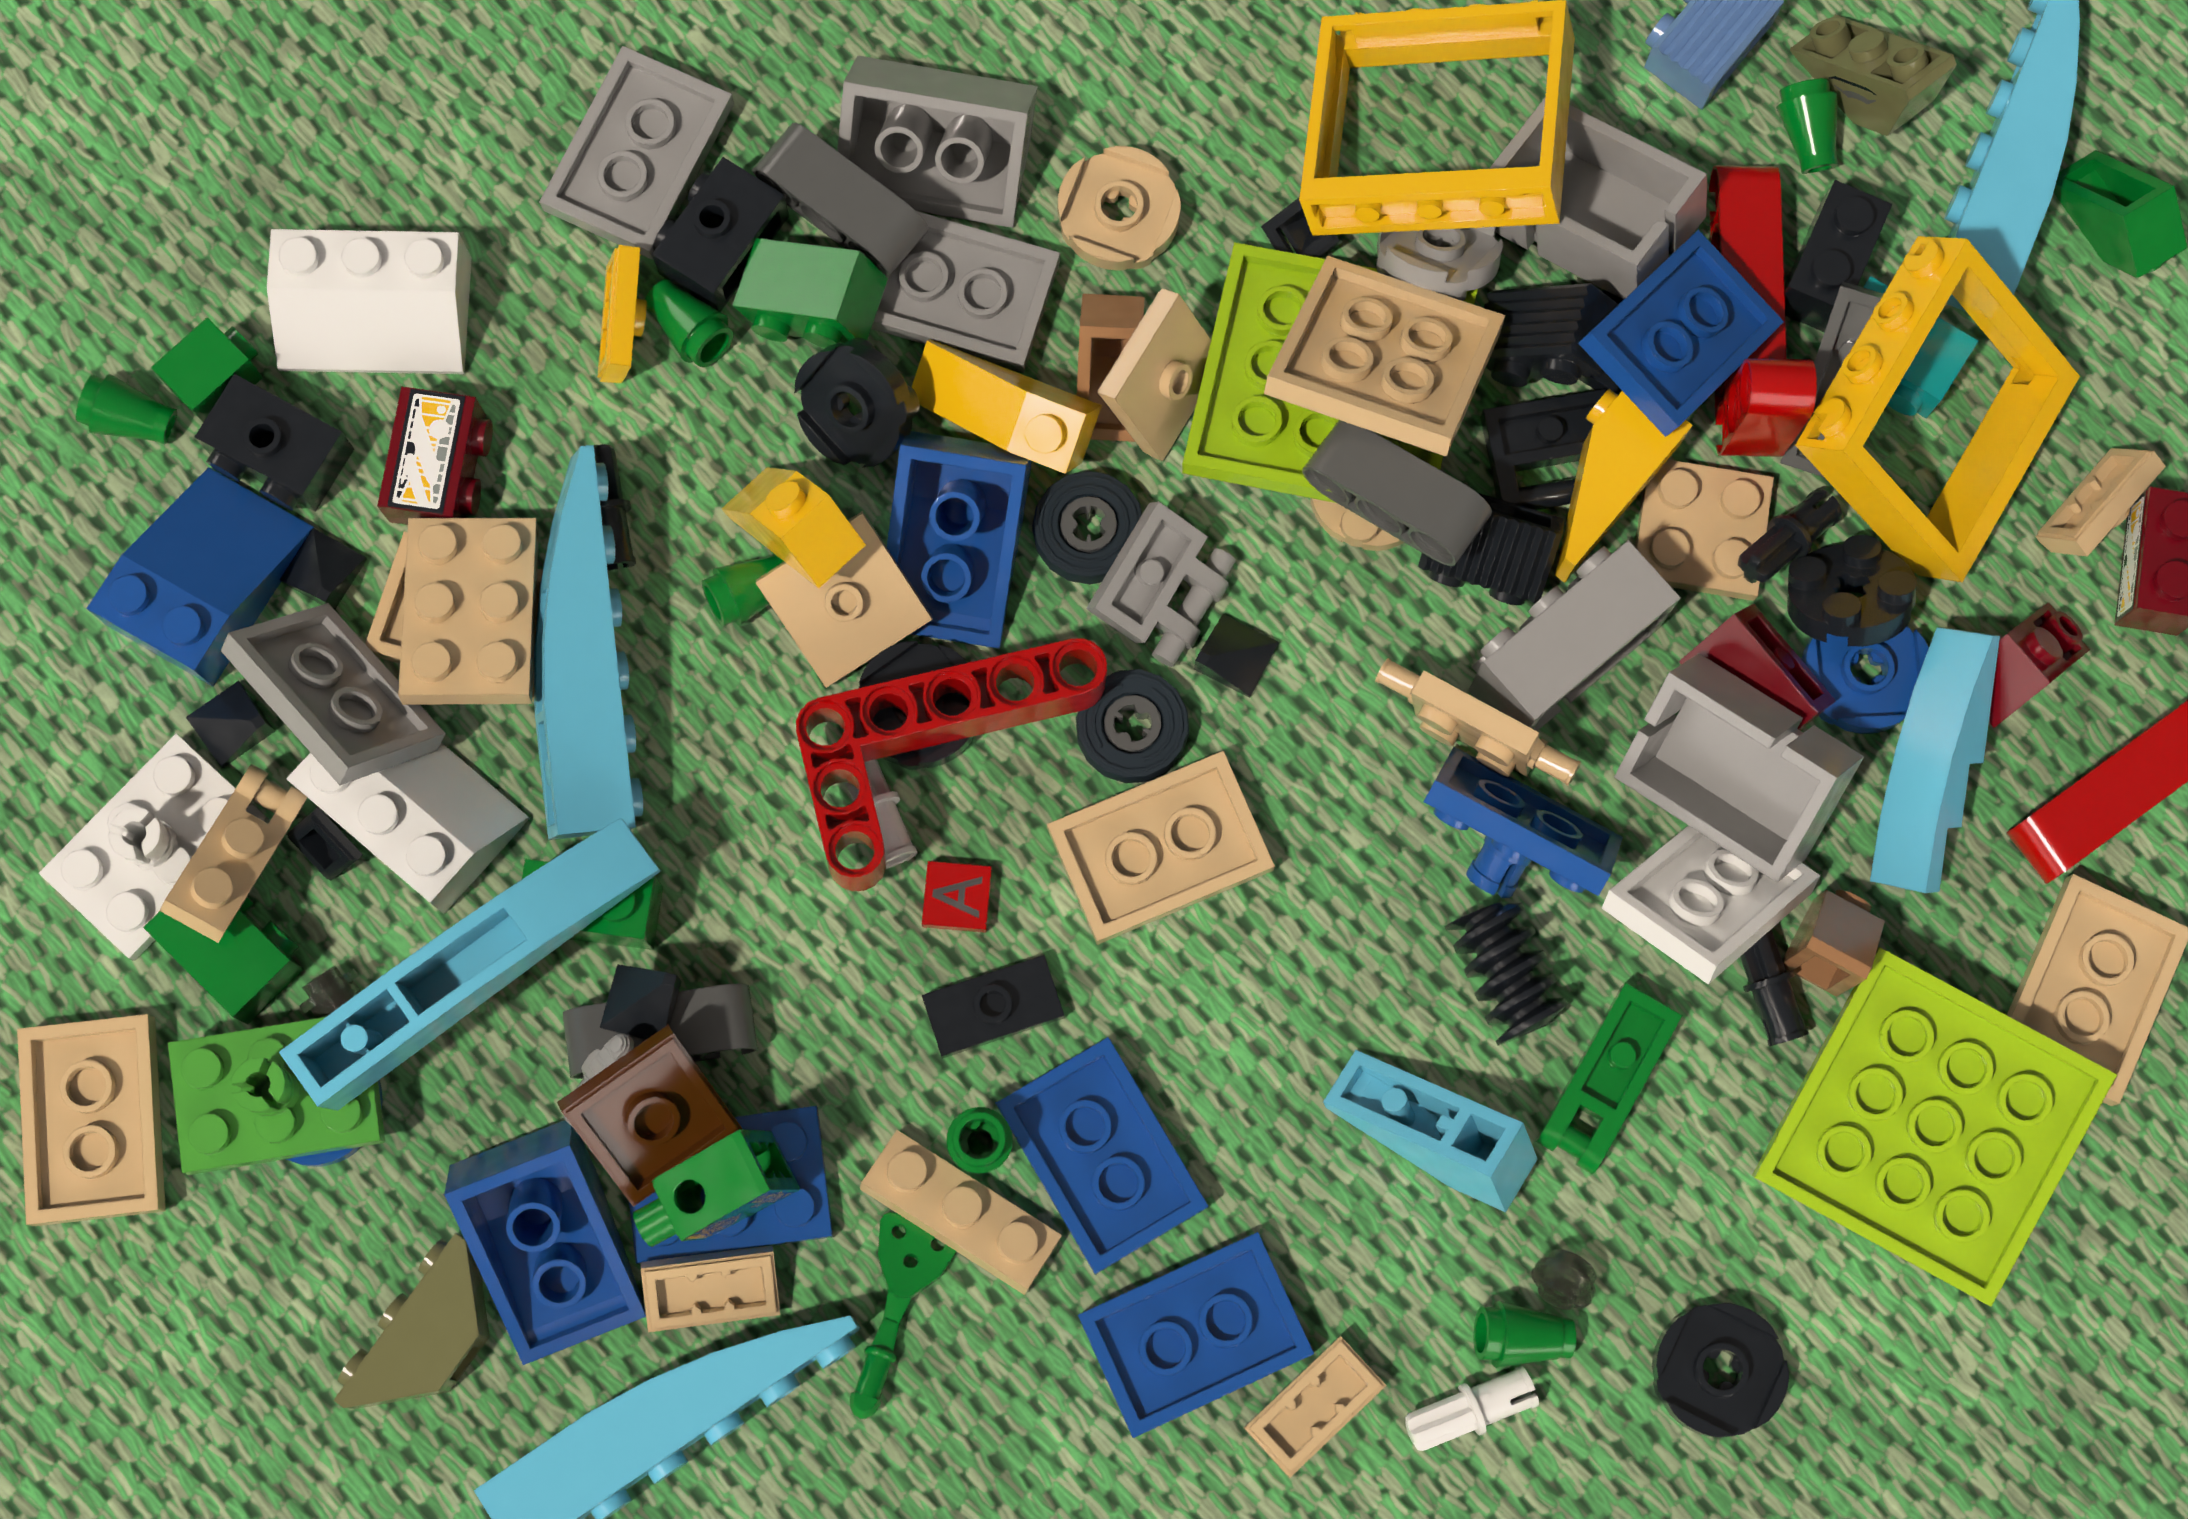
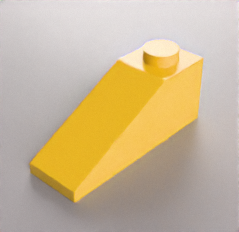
M931 339L926 341L911 387L918 395L922 407L1010 453L1064 474L1082 464L1102 407L1098 403Z
M1611 389L1604 393L1586 417L1593 426L1583 443L1555 573L1556 577L1564 583L1570 578L1681 445L1693 426L1690 422L1685 420L1678 428L1665 437L1623 391L1619 395Z
M765 468L721 508L732 521L817 588L825 584L866 546L830 495L795 470Z

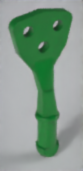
M893 1212L883 1215L880 1220L877 1257L887 1287L884 1318L872 1345L867 1346L864 1350L866 1358L855 1391L851 1392L850 1396L851 1411L859 1419L872 1417L881 1405L880 1397L891 1363H894L897 1359L893 1351L900 1321L912 1299L941 1278L956 1254V1251L946 1244L941 1251L933 1250L931 1243L933 1240H936L935 1237L901 1215ZM896 1227H902L905 1230V1235L903 1238H895L892 1235V1230ZM914 1257L917 1260V1265L913 1268H908L904 1264V1259Z

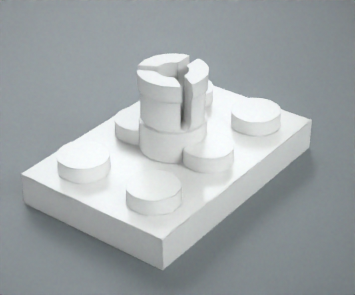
M175 734L39 874L124 955L135 961L155 941L143 927L159 912L164 900L236 788L185 740ZM250 804L247 809L248 813L266 823L270 822V819L254 804Z
M1688 825L1612 887L1606 896L1602 909L1705 983L1710 984L1811 895L1820 875L1801 863L1777 883Z

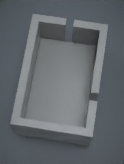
M1545 98L1489 169L1540 165ZM1569 105L1560 224L1496 227L1495 233L1527 250L1536 241L1539 256L1624 300L1669 257V254L1671 255L1691 237L1706 218L1707 173Z
M1629 540L1614 553H1611L1605 546L1594 553L1576 571L1579 576L1567 587L1568 591L1566 593H1563L1558 586L1546 593L1530 608L1528 613L1531 616L1520 626L1521 630L1515 634L1508 626L1492 638L1481 649L1480 653L1483 656L1472 667L1477 674L1468 691L1476 699L1538 731L1561 712L1562 709L1556 703L1564 697L1569 703L1573 702L1654 634L1664 623L1668 614L1671 613L1681 597Z
M1697 654L1668 673L1644 719L1649 724L1638 730L1614 778L1778 883L1805 861L1864 756L1815 725L1804 733L1797 728L1803 719L1802 717L1706 657Z

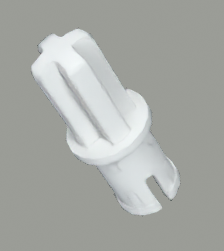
M875 759L864 763L884 842L887 869L910 860L916 856L917 850L912 845L896 806L900 801V797L897 792H890L878 761ZM846 783L854 802L859 794V790L852 784Z
M1519 1366L1514 1371L1472 1388L1466 1383L1459 1385V1393L1408 1413L1405 1417V1424L1413 1445L1417 1450L1424 1451L1474 1430L1479 1436L1483 1435L1487 1431V1425L1526 1409L1536 1408L1539 1406V1399L1535 1393H1530L1535 1390L1534 1384L1523 1366Z

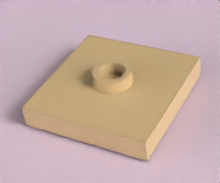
M1163 288L1156 295L1098 389V394L1142 451L1160 461L1165 459L1196 407L1211 339L1180 294Z
M863 511L848 521L866 546L820 588L813 585L786 562L779 564L756 579L755 582L826 688L932 620V615Z

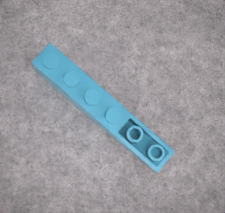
M2030 0L2027 10L2037 15L2031 30L2024 27L2020 29L2007 57V62L2016 65L2011 81L2008 82L2001 79L1989 102L1986 114L1995 117L1990 134L1980 132L1968 155L1965 166L1975 170L1968 188L1962 185L1957 187L1944 217L1945 220L1954 223L1948 238H1967L2013 295L2053 196L2068 140L2077 83L2080 30L2079 0ZM1951 294L1946 304L1965 311Z
M594 445L580 446L570 458L552 521L539 591L534 645V711L548 840L591 836L620 817L631 830L636 827L635 817L642 816L643 813L641 784L638 778H630L628 753H634L636 750L635 724L631 714L623 715L621 690H626L629 686V667L625 652H616L614 627H619L622 623L621 597L617 588H609L607 564H613L615 561V540L612 527L610 525L603 526L600 501H607L608 476L605 464L596 463Z
M620 817L526 876L441 933L283 1048L279 1053L317 1107L338 1111L661 870Z
M846 1316L772 1333L691 1361L649 1379L588 1412L476 1488L474 1492L491 1519H584L591 1513L595 1519H606L632 1501L626 1491L629 1487L649 1475L654 1484H657L689 1461L682 1451L704 1436L712 1446L740 1428L744 1421L740 1417L739 1412L761 1398L766 1407H769L798 1388L800 1383L794 1375L817 1360L821 1368L825 1369L851 1352L856 1346L850 1336L861 1330V1327L854 1317Z

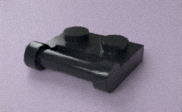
M1606 389L1483 409L1480 419L1495 486V497L1534 510L1570 504L1576 478L1518 487L1515 472L1579 461L1583 443L1593 426L1586 417L1604 395Z

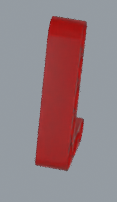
M1715 165L1709 182V192H1715L1716 211H1710V242L1784 321L1715 390L1716 425H1722V445H1716V451L1718 456L1782 457L1813 414L1816 402L1817 377L1813 360L1786 358L1780 172L1777 166Z
M1083 638L1068 639L823 696L808 702L800 710L796 719V733L828 868L833 880L844 889L865 891L874 887L882 879L886 869L884 842L864 762L1086 710L1094 706L1101 699L1105 689L1107 659L1102 649L1094 642ZM1071 664H1082L1092 670L1095 678L1086 685L1074 686L1063 680L1060 672ZM1010 678H1019L1031 686L1032 692L1027 698L1020 701H1011L999 693L998 687ZM947 693L961 694L970 703L963 713L954 716L941 713L935 704L941 696ZM888 707L900 709L907 716L906 722L900 728L888 731L878 728L873 724L872 720L878 711ZM823 722H833L844 729L842 737L831 745L822 746L816 744L809 736L811 731ZM846 782L855 786L859 790V794L852 804L845 807H835L829 805L823 799L825 792L830 786ZM853 843L867 845L874 852L871 862L861 869L844 867L838 861V857L846 846Z
M2188 699L2179 705L2177 709L2130 741L2128 745L2093 768L2072 786L2063 790L2033 812L2027 819L2006 832L2045 884L2059 877L2188 782Z

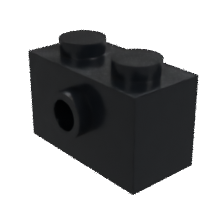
M722 157L712 172L706 170L696 179L689 192L688 201L690 203L677 221L669 219L661 227L654 240V252L652 253L659 275L671 280L675 285L719 312L722 311L740 285L755 239L773 240L789 217L785 196L725 157Z
M236 374L233 375L195 435L196 440L210 454L206 461L208 465L237 482L241 480L244 474L263 483V486L259 491L271 501L290 511H293L297 503H300L316 512L354 451V447L342 431Z

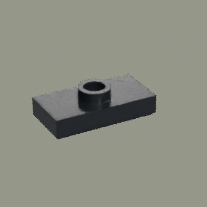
M1045 955L922 995L942 1059L1065 1018Z

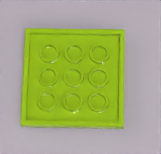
M1234 242L1183 458L1182 474L1336 503L1314 488L1306 480L1302 470L1338 422V419L1264 394L1267 376L1325 259ZM1357 265V266H1360V267H1363V268H1366V269H1369V270H1372V271L1377 272V268H1371V267H1366V266ZM1477 289L1467 291L1466 299L1463 301L1475 305ZM1376 433L1441 470L1443 455Z
M1878 947L1867 979L1854 986L1751 1176L1991 1307L2117 1074Z

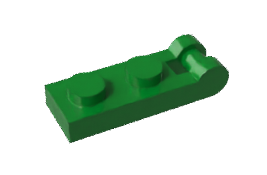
M1623 984L1535 1142L1552 1152L1556 1147L1577 1158L1575 1165L1593 1175L1606 1156L1683 1015L1629 984ZM1578 1108L1599 1120L1591 1136L1570 1125Z

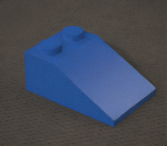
M911 431L910 435L906 436L902 441L898 457L887 549L932 615L930 622L911 634L1000 649L1025 512L1031 460L1010 453L994 444Z
M208 467L120 556L86 609L111 629L213 687L230 662L221 652L228 633L254 625L281 583L280 578L314 527Z
M566 1120L449 1166L444 1192L445 1198L523 1365L646 1317L645 1305L598 1173L582 1138Z

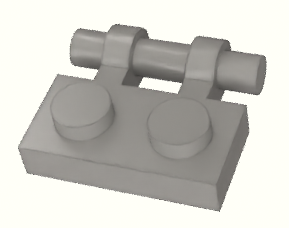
M1159 501L1152 502L1146 507L1086 609L1134 643H1145L1154 627H1156L1163 636L1154 649L1152 656L1162 664L1174 667L1184 648L1192 649L1201 631L1197 626L1211 602H1219L1228 588L1229 584L1225 579L1236 560L1229 553L1215 548L1205 564L1199 561L1196 556L1208 536ZM1185 580L1191 589L1176 612L1167 605L1181 581Z

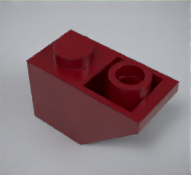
M2049 602L1999 640L1989 723L1994 728L2090 651L2082 641L2083 635L2076 622L2064 612L2056 611Z

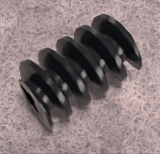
M1498 902L1474 911L1444 926L1446 930H1466V933L1453 945L1457 954H1477L1464 969L1467 978H1488L1474 993L1478 1001H1498L1499 1003L1485 1017L1488 1025H1509V1028L1496 1040L1497 1046L1555 1022L1554 1017L1568 1005L1565 997L1545 998L1544 993L1557 981L1555 974L1535 975L1533 969L1547 957L1545 951H1524L1522 947L1536 933L1534 927H1513L1511 923L1525 909L1523 903L1503 904Z

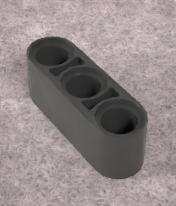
M796 122L787 128L752 169L756 178L785 196L787 206L843 248L862 252L886 277L893 273L929 231L927 223L909 204L810 130Z
M1338 420L1302 470L1306 480L1329 499L1428 557L1448 566H1454L1492 514L1491 507L1485 499L1467 485L1373 431Z
M726 984L679 991L669 1027L695 1062L721 1058L720 1051L741 1049L742 1055L757 1051L749 985ZM606 1003L576 1007L563 1012L570 1078L584 1079L581 1067L588 1055L595 1049L602 1050L611 1038L620 1034L600 1028ZM630 1036L634 1041V1048L645 1041L644 1039Z

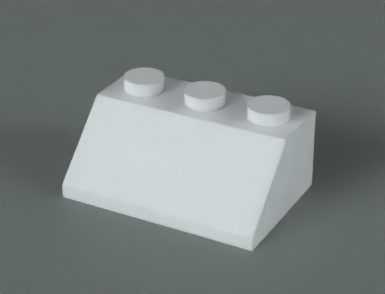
M271 229L267 295L278 370L465 374L472 257L459 232Z
M443 743L440 744L435 752L340 786L311 753L286 778L443 914L448 911L530 819Z

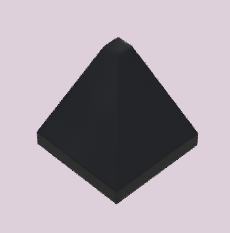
M1299 198L1261 226L1274 249L1294 253L1281 230L1296 254L1322 258L1343 242L1340 234L1312 236Z
M313 528L280 578V581L321 605L329 603L335 610L367 561V558Z
M1222 614L1195 660L1194 670L1250 698L1279 642Z
M239 680L186 717L222 768L275 732Z
M318 806L286 834L289 840L330 881L363 855Z
M617 964L600 1028L647 1040L665 1026H670L682 981L675 974Z

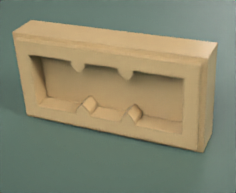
M2111 448L2038 531L2035 537L2050 552L2088 557L2108 532L2127 518L2130 507L2166 466L2155 451Z
M773 1245L641 1262L648 1332L780 1315Z
M1339 1336L1243 1428L1287 1477L1291 1478L1387 1385L1351 1346Z

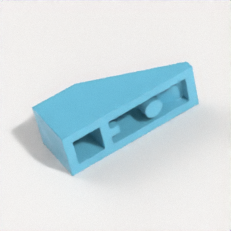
M1355 1050L1323 1101L1328 1110L1445 1185L1505 1213L1538 1159L1523 1122L1358 1050Z

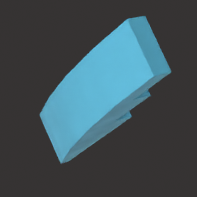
M1945 627L1936 628L1914 686L1895 749L1880 815L1870 877L1871 882L1922 893L1940 892L1948 828L1962 827L1970 764L1984 762L2000 636Z

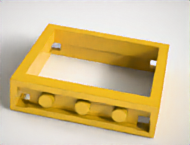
M1533 0L1524 3L1472 4L1466 7L1412 8L1406 11L1366 14L1355 12V14L1323 16L1321 18L1299 197L1312 236L1560 224L1575 43L1567 1ZM1549 55L1539 166L1337 177L1350 68Z
M1918 236L1908 254L1905 255L1901 266L1881 300L1875 306L1871 317L1851 351L1845 357L1841 368L1818 407L1813 412L1814 414L1795 446L1884 543L1910 566L1914 573L1925 577L1963 582L2080 376L1967 238ZM1952 294L2013 368L1926 517L1868 453L1863 445ZM1821 433L1825 437L1824 440L1818 439Z

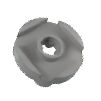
M1496 227L1380 232L1377 242L1378 258L1376 268L1378 273L1463 301L1466 299L1467 291L1485 286L1496 276L1500 266L1503 243L1502 239L1498 242L1494 238Z

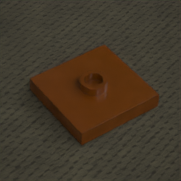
M669 1025L557 1102L561 1112L633 1207L655 1192L652 1183L654 1178L728 1135L742 1129L735 1116Z

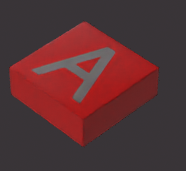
M928 861L922 927L986 933L992 866Z

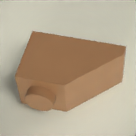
M1102 294L1082 295L1077 396L1102 405L1091 440L1135 442L1098 394V389L1144 317L1145 297Z
M1825 890L1813 899L1782 959L1786 970L1793 971L1795 975L1837 997L1867 979L1873 966L1885 921L1869 913L1872 907L1861 897L1844 890H1836L1835 894Z

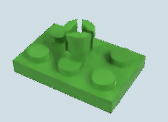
M325 1017L168 1042L182 1173L193 1175L386 1143L378 1081L338 1111L317 1107L279 1051Z

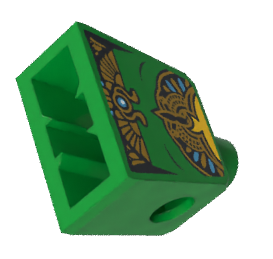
M739 1129L654 1178L652 1183L658 1199L634 1211L633 1219L641 1237L650 1247H654L676 1234L681 1241L703 1240L801 1189L772 1131ZM702 1189H704V1192H705V1202H704V1205L702 1204V1201H701V1192H702Z

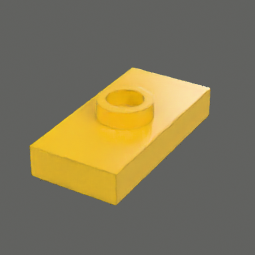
M618 245L606 266L597 378H600V382L622 383L631 368L633 337H641L644 331L647 304L646 300L637 299L640 261L639 247Z

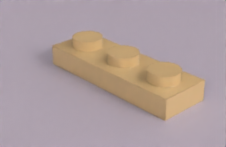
M896 1130L860 1185L861 1191L948 1245L1023 1295L1027 1293L1062 1237L1061 1234L898 1130Z

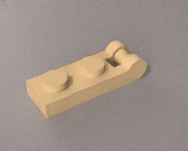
M253 764L248 767L233 794L159 910L217 943L223 937L308 798L292 786L286 791L266 779L269 773ZM252 801L275 813L269 823L247 812Z

